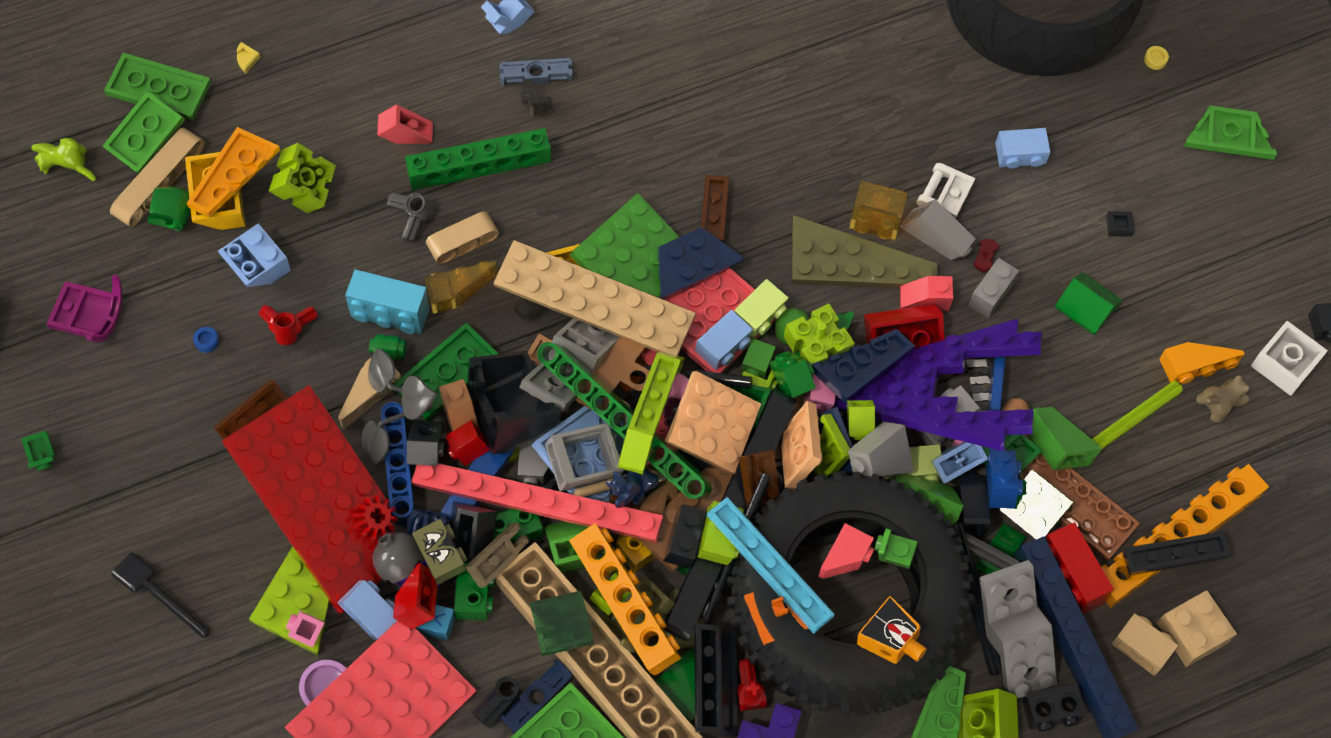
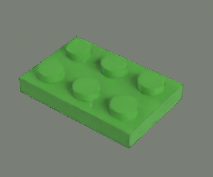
M147 91L102 147L139 174L170 140L185 119Z

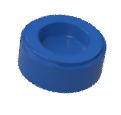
M202 327L194 333L193 342L200 352L209 353L218 347L219 337L213 328Z

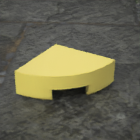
M241 42L237 48V61L241 70L247 74L261 56L260 53Z

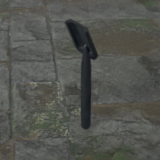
M128 554L112 571V577L131 592H138L144 586L150 594L200 637L206 638L209 635L207 627L158 585L149 580L155 574V569L136 554Z

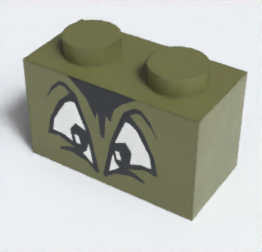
M441 519L412 533L437 585L466 571L464 562L467 561V558L461 547L455 548L452 540L456 537L449 524L444 526Z

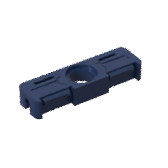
M555 660L554 665L540 680L536 679L519 696V700L506 712V716L501 715V722L508 726L510 731L515 734L572 680V673L560 661ZM532 692H542L544 700L540 704H533L529 700Z

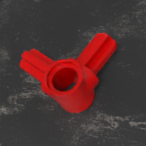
M263 305L258 312L259 316L269 324V330L275 334V340L280 345L293 344L297 340V334L302 332V327L318 317L313 307H308L293 315L288 312L277 313L272 307Z
M749 659L739 661L738 667L741 684L737 688L739 711L766 708L765 689L756 680L754 665L749 662Z

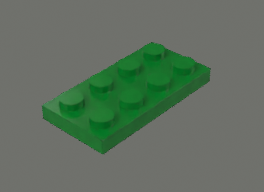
M465 323L393 385L402 388L408 377L417 376L430 389L435 391L437 395L433 400L432 408L421 415L425 421H429L443 409L440 386L464 379L467 387L469 358L497 355L499 353L472 327ZM395 391L401 398L403 397L401 392Z

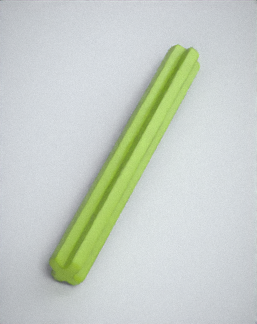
M1178 381L1171 382L1096 435L1092 440L1102 449L1178 396L1183 390L1182 386Z

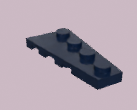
M896 329L870 340L865 345H857L848 352L841 355L835 354L830 356L828 360L821 363L818 361L811 364L814 374L846 403L912 352L915 345Z

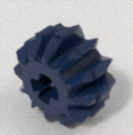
M434 510L410 511V515L407 518L406 532L412 535L413 532L441 519L444 526L450 525L451 520L446 514L435 512Z

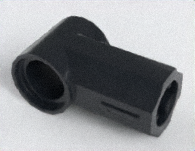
M508 676L500 678L495 688L473 710L472 714L490 729L500 716L512 704L518 701L521 692L517 681ZM506 685H511L515 688L514 693L508 697L501 695L502 688Z

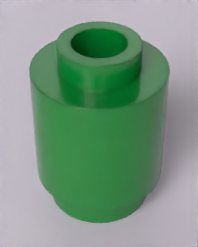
M376 334L375 338L370 339L369 353H374L376 349H382L390 356L392 361L404 360L407 341L399 336Z

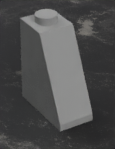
M936 199L914 208L900 225L903 230L950 260L958 257L964 258L971 251V244L976 239Z
M547 432L520 445L518 482L530 485H544L551 474L550 468L531 446L533 442Z
M883 422L848 450L852 472H860V475L872 477V474H877L879 476L911 473L914 470L905 425Z

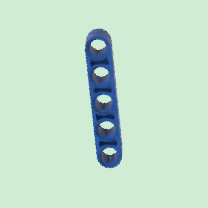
M396 402L385 404L381 409V421L387 419L390 415L403 413L402 406ZM403 417L385 424L383 428L389 436V449L385 456L390 508H396L392 513V516L398 518L395 523L400 526H407V518L410 515V511L415 510L411 483V466L407 464L408 437L406 419ZM395 437L401 438L399 443L394 444L390 442ZM400 460L404 462L400 467L392 466L395 461ZM399 484L406 485L404 490L397 491L394 489ZM404 507L409 509V511L406 514H397V511L400 508Z

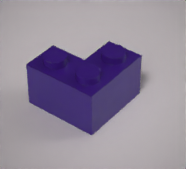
M776 703L769 728L743 720L737 738H794L801 711Z

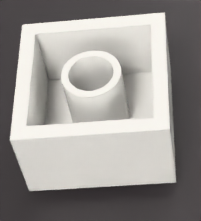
M1286 321L1258 354L1251 367L1291 396L1328 350Z

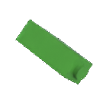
M1037 407L1033 409L1035 417L1033 434L1028 435L1042 450V455L1053 471L1091 465L1102 450L1095 441L1053 407Z
M908 473L894 474V477L889 479V483L893 479L898 481V483L905 484V490L911 487L916 490L915 494L917 492L922 494V501L928 499L931 502L930 506L935 505L939 508L937 513L942 512L945 516L943 522L949 520L951 524L957 523L964 505L952 486Z

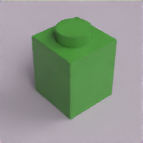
M752 338L742 363L741 374L745 371L765 379L770 368L769 362H772L776 346Z

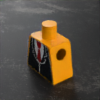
M890 596L858 633L857 644L860 647L894 664H897L905 654L918 662L927 650L926 647L916 641L920 635V625Z

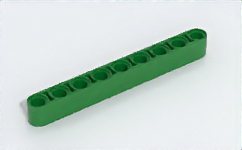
M552 342L541 344L537 350L539 361L625 439L634 411L563 346ZM554 348L556 354L554 359L550 361L549 352ZM572 364L574 370L572 375L568 377L566 369ZM587 381H590L591 390L585 393L584 385ZM608 397L610 403L608 408L604 410L602 408V401ZM623 414H626L628 421L627 424L622 427L620 424V418ZM656 432L648 461L688 498L703 500L709 497L712 492V485L709 479L674 447L666 443L665 439ZM662 447L665 454L663 459L658 460L656 452ZM678 464H681L683 467V473L680 477H677L674 472ZM697 481L702 485V490L698 495L693 491V485Z

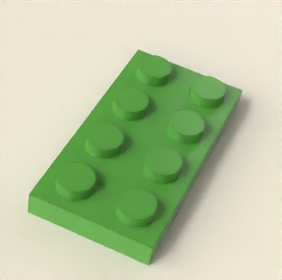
M122 53L104 92L106 96L137 104L148 91L184 119L194 121L211 85V80L205 76Z

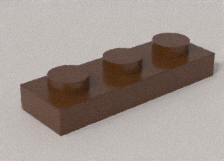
M705 175L701 227L724 242L729 177Z
M270 379L217 423L213 429L223 440L288 398L277 383Z

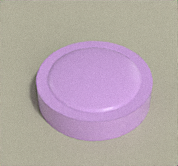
M321 660L311 664L303 672L299 682V692L304 704L308 706L347 668L333 660Z

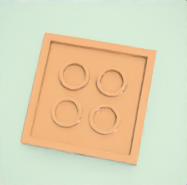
M694 371L690 376L665 442L729 474H734L761 403Z

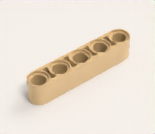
M186 128L179 129L113 202L110 214L129 227L138 224L150 210L154 188L171 187L186 170L185 157L199 155L204 148L205 141Z

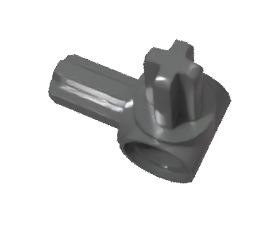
M392 193L387 198L388 205L404 210L406 216H408L402 238L410 242L415 241L421 223H426L434 215V205L419 193L410 194L408 197Z

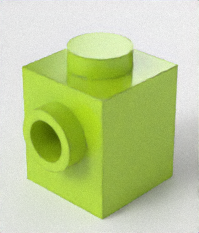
M873 400L847 401L848 435L855 440H862L875 429V406Z

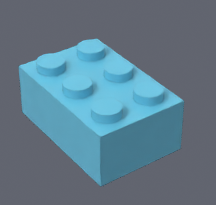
M354 270L345 295L350 315L359 322H374L383 328H398L407 334L422 333L430 310L426 287L359 270Z

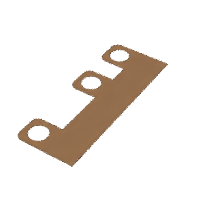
M619 337L593 374L611 391L615 389L620 381L637 391H642L646 380L642 384H634L630 380V374L633 371L639 370L645 373L647 379L650 370L635 363V360L645 347ZM587 381L584 385L585 393L591 390L590 381ZM576 396V398L574 399L575 401L591 409L585 402H583L578 396ZM608 397L602 401V408L606 410L607 405L610 403ZM623 414V415L621 416L620 422L622 421V419L624 418V416H625L626 414Z

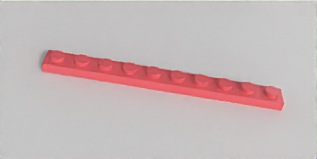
M439 463L437 466L417 465L411 481L413 486L586 527L596 523L601 529L606 527L609 532L654 543L658 541L664 521L663 515L628 507L616 508L611 503Z

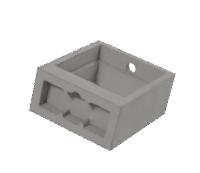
M607 423L551 435L547 440L545 447L560 492L612 479L614 471L620 474L624 471L622 468H618L621 455L618 454L615 446V434L613 431H610ZM597 439L607 471L575 478L565 446Z

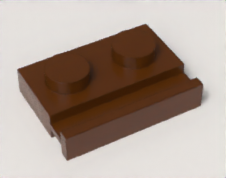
M764 450L748 454L747 456H740L746 506L748 507L762 473L771 476V480L759 506L766 505L770 499L775 501L780 491L774 450Z

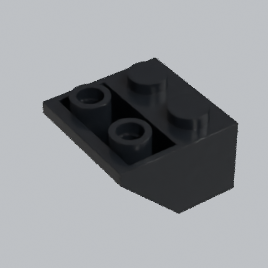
M453 501L450 526L456 538L452 542L455 548H462L467 558V561L464 563L469 564L494 540L497 511Z

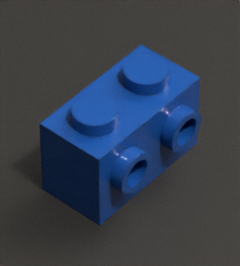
M989 449L986 466L989 508L1015 509L1017 496L1022 495L1023 481L1018 479L1021 472V462L1016 461L1015 450L999 451Z

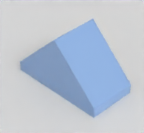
M962 442L946 449L931 462L943 484L988 460L981 446Z

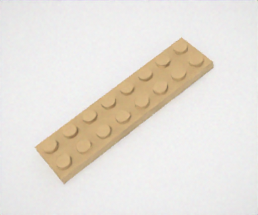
M513 240L494 281V286L653 351H662L676 356L679 355L696 316L695 312Z

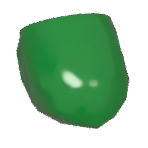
M177 187L154 188L147 222L152 225L182 231L191 217V209L187 205L190 199L189 191Z

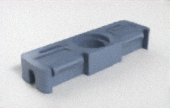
M570 58L501 62V85L505 86L504 83L525 82V85L549 83L548 80L567 79L571 82L573 80L572 61ZM534 68H539L543 72L539 76H533L530 74V71Z

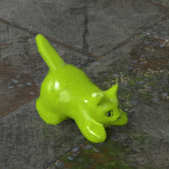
M63 138L60 139V145L58 146L48 143L32 145V150L38 152V155L35 156V161L40 167V171H43L44 174L48 173L49 168L57 165L76 170L91 181L96 180L93 172L84 167L87 149L76 140Z

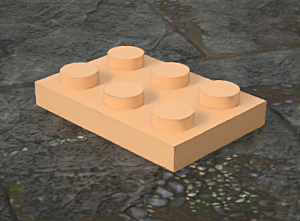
M809 401L802 406L785 426L781 435L785 488L788 487L792 491L797 488L796 484L799 481L806 479L808 474L815 467L819 466L822 460L816 404Z

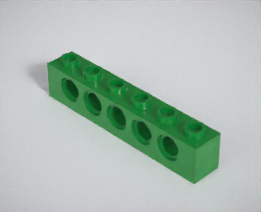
M542 128L405 156L411 190L414 191L550 163L551 148L546 129Z

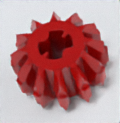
M379 495L374 496L373 500L366 497L363 499L364 504L358 503L355 506L359 512L354 513L352 518L359 520V522L354 525V528H363L360 534L362 537L369 533L370 539L375 540L377 536L381 538L387 532H392L395 529L391 523L396 522L398 518L391 516V513L396 508L391 507L388 509L389 499L381 502ZM373 513H375V517L379 518V521L376 523L375 519L370 517Z

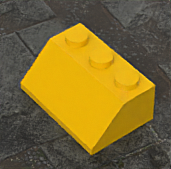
M220 152L185 157L189 198ZM241 188L211 217L191 209L192 222L219 230L246 227Z

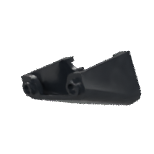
M527 351L469 358L467 390L473 404L477 423L493 455L504 454L555 428L561 418L558 406L555 407L553 402H547L544 405L542 400L520 388L522 380L536 368L535 361L531 360Z

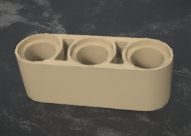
M480 212L432 234L427 238L426 245L438 264H443L493 241L499 235V231L488 212Z

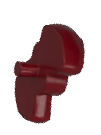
M984 239L980 242V248L973 263L974 267L980 272H988L993 266L991 261L993 260L994 253L999 250L997 242L993 239Z

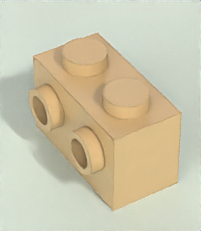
M1135 613L1112 642L1113 646L1154 676L1160 671L1178 646L1170 635L1158 631L1147 618L1138 616Z

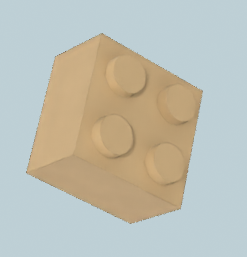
M1207 590L1165 613L1157 622L1161 631L1170 635L1174 643L1178 645L1175 651L1186 667L1228 644L1237 635Z

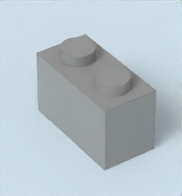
M998 258L973 292L968 306L989 319L1013 286L1019 270Z

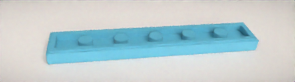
M728 497L707 513V517L780 597H783V601L813 634L834 618L835 614Z

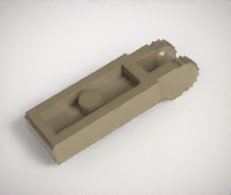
M518 523L509 525L465 566L479 588L486 587L519 555L518 552L529 543L526 535L517 538L513 543L510 541L520 530Z

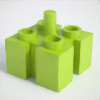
M296 143L281 150L276 165L280 172L273 175L269 192L283 200L292 198L293 206L306 213H310L324 207L329 191L324 186L332 181L336 165L323 157L312 158L313 151Z
M829 303L812 311L809 320L806 321L802 316L786 324L784 339L793 353L800 351V357L805 361H809L810 364L818 361L821 363L828 360L830 356L848 352L855 344L845 327L840 330L837 328L839 318Z

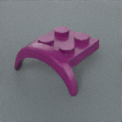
M113 275L111 278L112 292L65 281L46 323L50 329L86 337V340L90 342H104L114 330L122 308L123 291L119 276Z

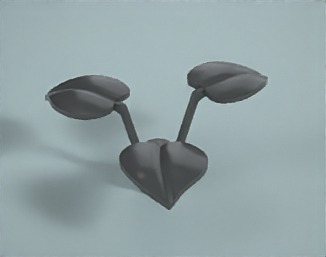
M376 349L371 358L368 370L369 382L377 392H383L387 387L401 392L403 396V413L382 420L378 424L375 421H369L365 425L362 432V448L367 460L374 467H377L378 463L385 458L389 449V436L383 426L403 417H407L410 420L419 418L424 412L430 411L433 400L437 395L435 391L430 389L417 376L408 377L402 388L393 385L391 381L395 378V366L390 356L382 349Z

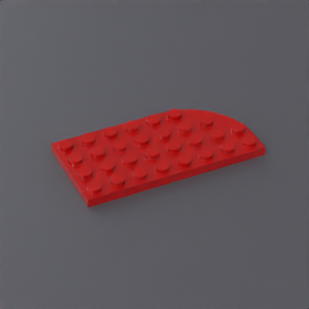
M310 385L222 440V443L338 614L343 613L344 610L337 602L359 580H365L366 582L370 580L376 586L378 585L381 578L374 568L372 556L380 537L377 536L375 540H371L369 533L362 537L360 534L363 528H354V525L359 520L352 518V515L359 512L355 506L358 503L364 504V498L369 497L373 500L374 496L379 495L381 502L386 498ZM375 513L370 515L371 518L375 519V523L379 521V518L375 517ZM395 529L392 532H387V534L395 533Z

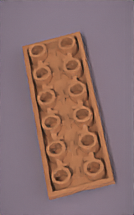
M1024 434L1027 438H1029L1032 441L1028 434ZM1042 453L1018 476V479L1023 481L1031 470H1035L1074 501V505L1061 519L1059 524L1065 527L1075 522L1088 546L1103 559L1109 560L1140 524L1072 468L1053 471Z

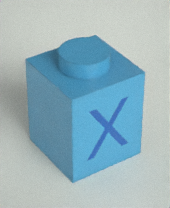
M436 605L435 618L416 627V629L422 635L448 641L455 620L454 609Z

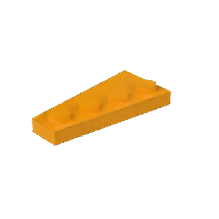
M237 127L188 200V208L211 217L281 151L279 145Z

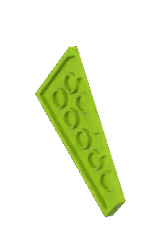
M293 546L249 620L319 656L320 643L325 629V619L330 601ZM299 610L324 621V625L313 647L288 637L290 630L286 628V625L292 613L297 615Z

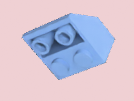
M259 224L218 250L219 254L247 287L272 284L291 271L287 257Z

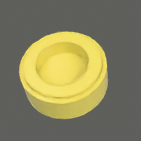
M1160 46L1150 47L1144 56L1145 64L1154 70L1164 68L1169 59L1168 52Z

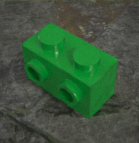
M784 352L775 356L776 360L769 362L779 389L792 398L816 388L812 379V375H814L813 368L810 362L805 361L802 357Z
M514 509L504 512L497 511L494 539L513 523H518L520 530L510 539L512 543L524 535L528 537L529 542L544 537L543 527L538 515Z
M467 569L457 575L454 607L456 619L487 621L488 612L493 611V596H489V589L494 587L495 578L486 587L479 588Z

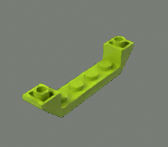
M662 351L656 353L627 430L618 468L643 475L650 456L654 435L676 375L680 374L684 357Z

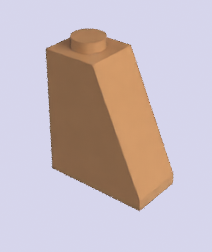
M464 379L440 386L443 410L451 432L470 420L478 427L473 404Z

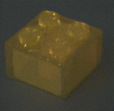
M861 181L849 228L859 233L878 235L882 239L896 240L908 193Z

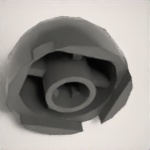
M405 532L383 535L378 540L372 556L374 568L385 583L386 580H389L391 583L404 580L409 577L419 560L422 563L424 561L414 537Z

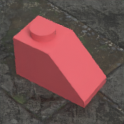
M396 104L378 115L377 135L395 144L432 143L433 122Z
M926 276L900 286V309L936 304L941 311H949L953 301L952 276Z
M845 523L826 557L818 577L825 579L859 569L863 561L868 563L875 550L871 547L874 538Z

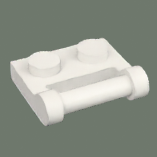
M936 163L932 170L933 175L923 195L918 197L916 203L918 206L934 200L932 196L941 178L946 177L948 181L937 201L956 219L974 184L975 178L944 164Z

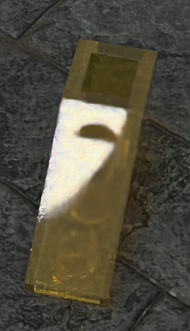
M483 261L475 266L458 267L453 271L445 273L436 272L428 277H424L432 312L438 313L459 307L498 275L497 262Z

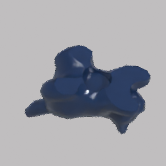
M646 468L643 475L628 471L626 476H622L617 471H614L613 480L606 481V485L618 496L614 504L616 508H622L631 501L638 507L645 502V493L658 485L659 477Z

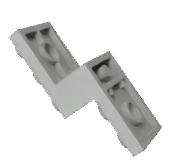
M573 318L554 335L552 343L563 346L590 372L594 373L619 339V336ZM554 348L549 352L550 361L554 359L556 354ZM542 363L522 380L520 385L521 389L545 403L553 402L555 407L558 406L561 412L568 408L577 396ZM572 364L566 369L568 377L572 375L574 370Z
M1027 560L980 577L986 636L1001 658L1004 691L1017 695L1018 699L1025 696L1028 692L1039 691L1056 685L1052 625L1037 607L1033 565ZM1013 588L1012 592L1006 595L1007 590ZM1033 667V669L1027 673L1028 669Z

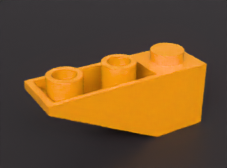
M1186 342L1165 349L1159 360L1170 383L1178 381L1181 384H1186L1195 377L1201 375L1208 377L1216 373L1217 370L1223 368L1230 370L1237 367L1245 353L1243 350Z

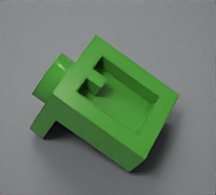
M886 528L884 536H878L875 550L879 551L880 561L910 569L917 541L891 534V529Z

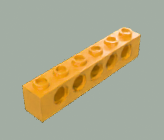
M594 523L570 539L571 545L647 670L655 676L681 659L677 652L680 649L678 642L673 635L667 636L663 629L667 626L659 613L654 615L650 608L653 605L652 600L645 591L641 593L638 589L639 579L632 570L627 571L624 563L627 560L619 548L614 550L611 542L614 539L606 527L601 529ZM605 549L604 557L596 560V554L600 550ZM613 571H619L618 577L613 581H609V575ZM627 592H632L631 599L628 602L622 603L623 595ZM645 613V620L641 624H635L636 617L639 614ZM654 635H658V643L650 647L648 645L649 639Z

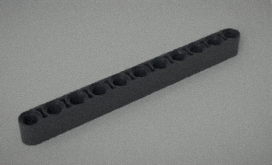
M775 388L772 390L762 412V417L756 428L752 431L741 456H747L748 454L764 450L775 451L797 399ZM739 461L721 501L728 497L736 507L744 509L743 514H745L747 506ZM698 551L676 596L675 604L670 609L665 620L667 626L663 628L664 631L685 642L689 639L694 629V624L698 621L723 565L697 557Z

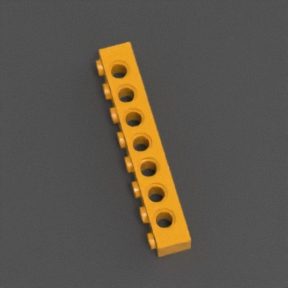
M1249 464L1242 469L1236 467L1227 475L1229 479L1223 483L1220 480L1214 483L1208 489L1210 493L1204 497L1202 494L1195 497L1189 503L1191 507L1187 510L1179 509L1170 517L1172 519L1171 522L1168 524L1160 523L1151 531L1153 533L1152 536L1148 539L1143 536L1132 546L1213 533L1260 498L1269 486ZM1230 488L1236 489L1240 495H1235ZM1212 502L1218 503L1221 509L1215 508ZM1193 516H1198L1203 523L1196 522ZM1174 530L1181 531L1184 537L1177 536ZM1121 552L1113 559L1115 561L1114 564L1110 567L1106 564L1101 567L1114 588L1106 603L1110 608L1114 607L1162 570L1129 576L1124 556ZM1116 572L1123 573L1127 580L1119 579Z

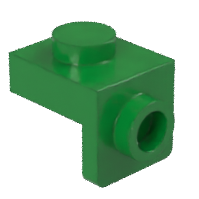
M47 430L21 438L29 461V468L36 466L37 471L52 466L51 461L57 458Z

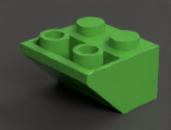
M565 521L544 526L552 561L562 574L585 568L569 540L588 527ZM605 549L600 550L596 554V560L604 557Z

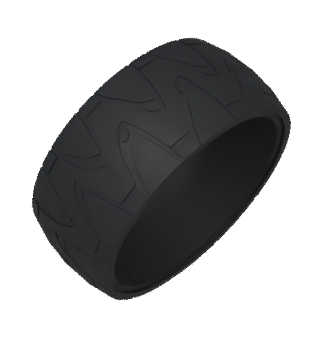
M947 0L952 21L964 40H967V43L974 50L1003 68L1006 67L1014 72L1034 76L1070 74L1083 70V68L1086 69L1103 59L1127 35L1139 15L1144 0H1120L1106 12L1088 20L1074 23H1048L1021 16L1009 10L997 0Z

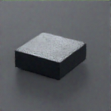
M1108 211L1106 215L1108 236L1132 237L1134 234L1132 212Z

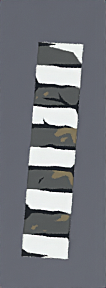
M986 357L966 358L973 400L979 406V412L987 411L990 379Z

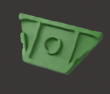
M1211 105L1184 144V147L1271 160H1274L1277 156L1276 149H1272L1267 140L1269 136L1262 127L1257 112Z

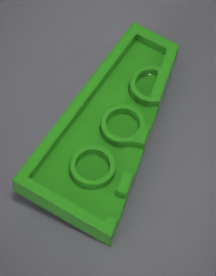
M949 666L941 681L936 678L937 682L931 686L911 738H957L960 727L959 720L963 702L965 672Z

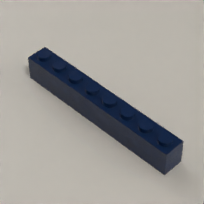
M1043 536L1021 545L1013 554L1020 563L1029 560L1033 565L1037 603L1043 615L1052 625V634L1076 683H1078L1079 690L1102 737L1122 738L1138 730L1139 728L1045 537Z

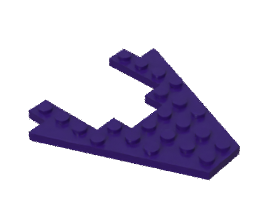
M1014 319L963 335H950L945 340L913 349L912 352L849 401L873 400L875 420L901 424L907 428L1005 451L1006 435L1033 434L1034 410L958 412V396L935 397L938 375L964 373L966 358L1041 355L1042 332L1026 331L1019 333L1018 319ZM836 395L833 408L838 407L839 411L847 412V402L844 403Z

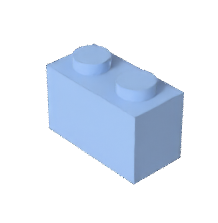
M1046 128L999 131L995 142L1000 167L1017 168L1028 165L1038 167L1046 164L1050 155Z
M730 310L697 340L695 352L715 370L721 365L725 367L733 360L734 354L739 349L743 351L751 343L750 337L753 329L733 310Z
M359 580L337 603L373 640H377L397 622L393 618L394 603L389 599L384 600L378 594L380 589L372 581Z

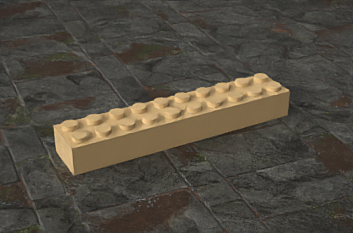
M536 542L520 553L495 577L498 587L625 738H702L699 733L695 732V728L632 654L620 645V640Z

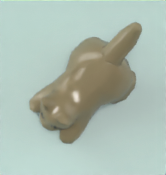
M1238 375L1235 379L1230 378L1219 387L1211 386L1197 395L1196 401L1200 405H1206L1211 410L1210 419L1213 422L1222 423L1233 407L1244 406L1249 402V397L1246 395L1249 385Z

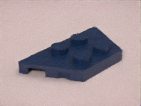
M702 227L659 246L657 251L660 299L664 300L742 263L744 258Z

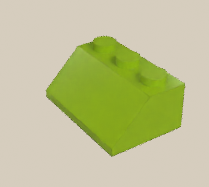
M1001 689L964 695L957 738H1018L1017 695Z

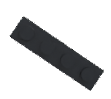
M1224 531L1124 548L1122 551L1129 576L1228 559L1231 556Z

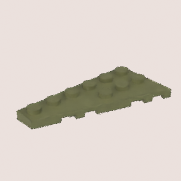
M794 215L792 217V284L900 288L904 284L926 276H937V263Z

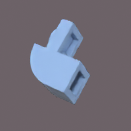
M487 0L481 6L486 12V19L500 34H508L519 28L535 12L526 0H502L499 5Z

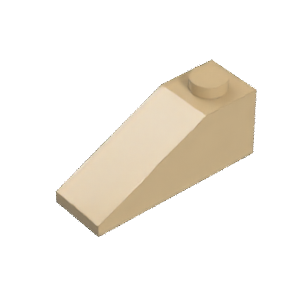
M371 358L361 368L338 416L340 425L344 430L394 391L387 387L385 391L377 392L372 388L368 377ZM396 369L395 378L391 381L392 384L401 378L400 373Z

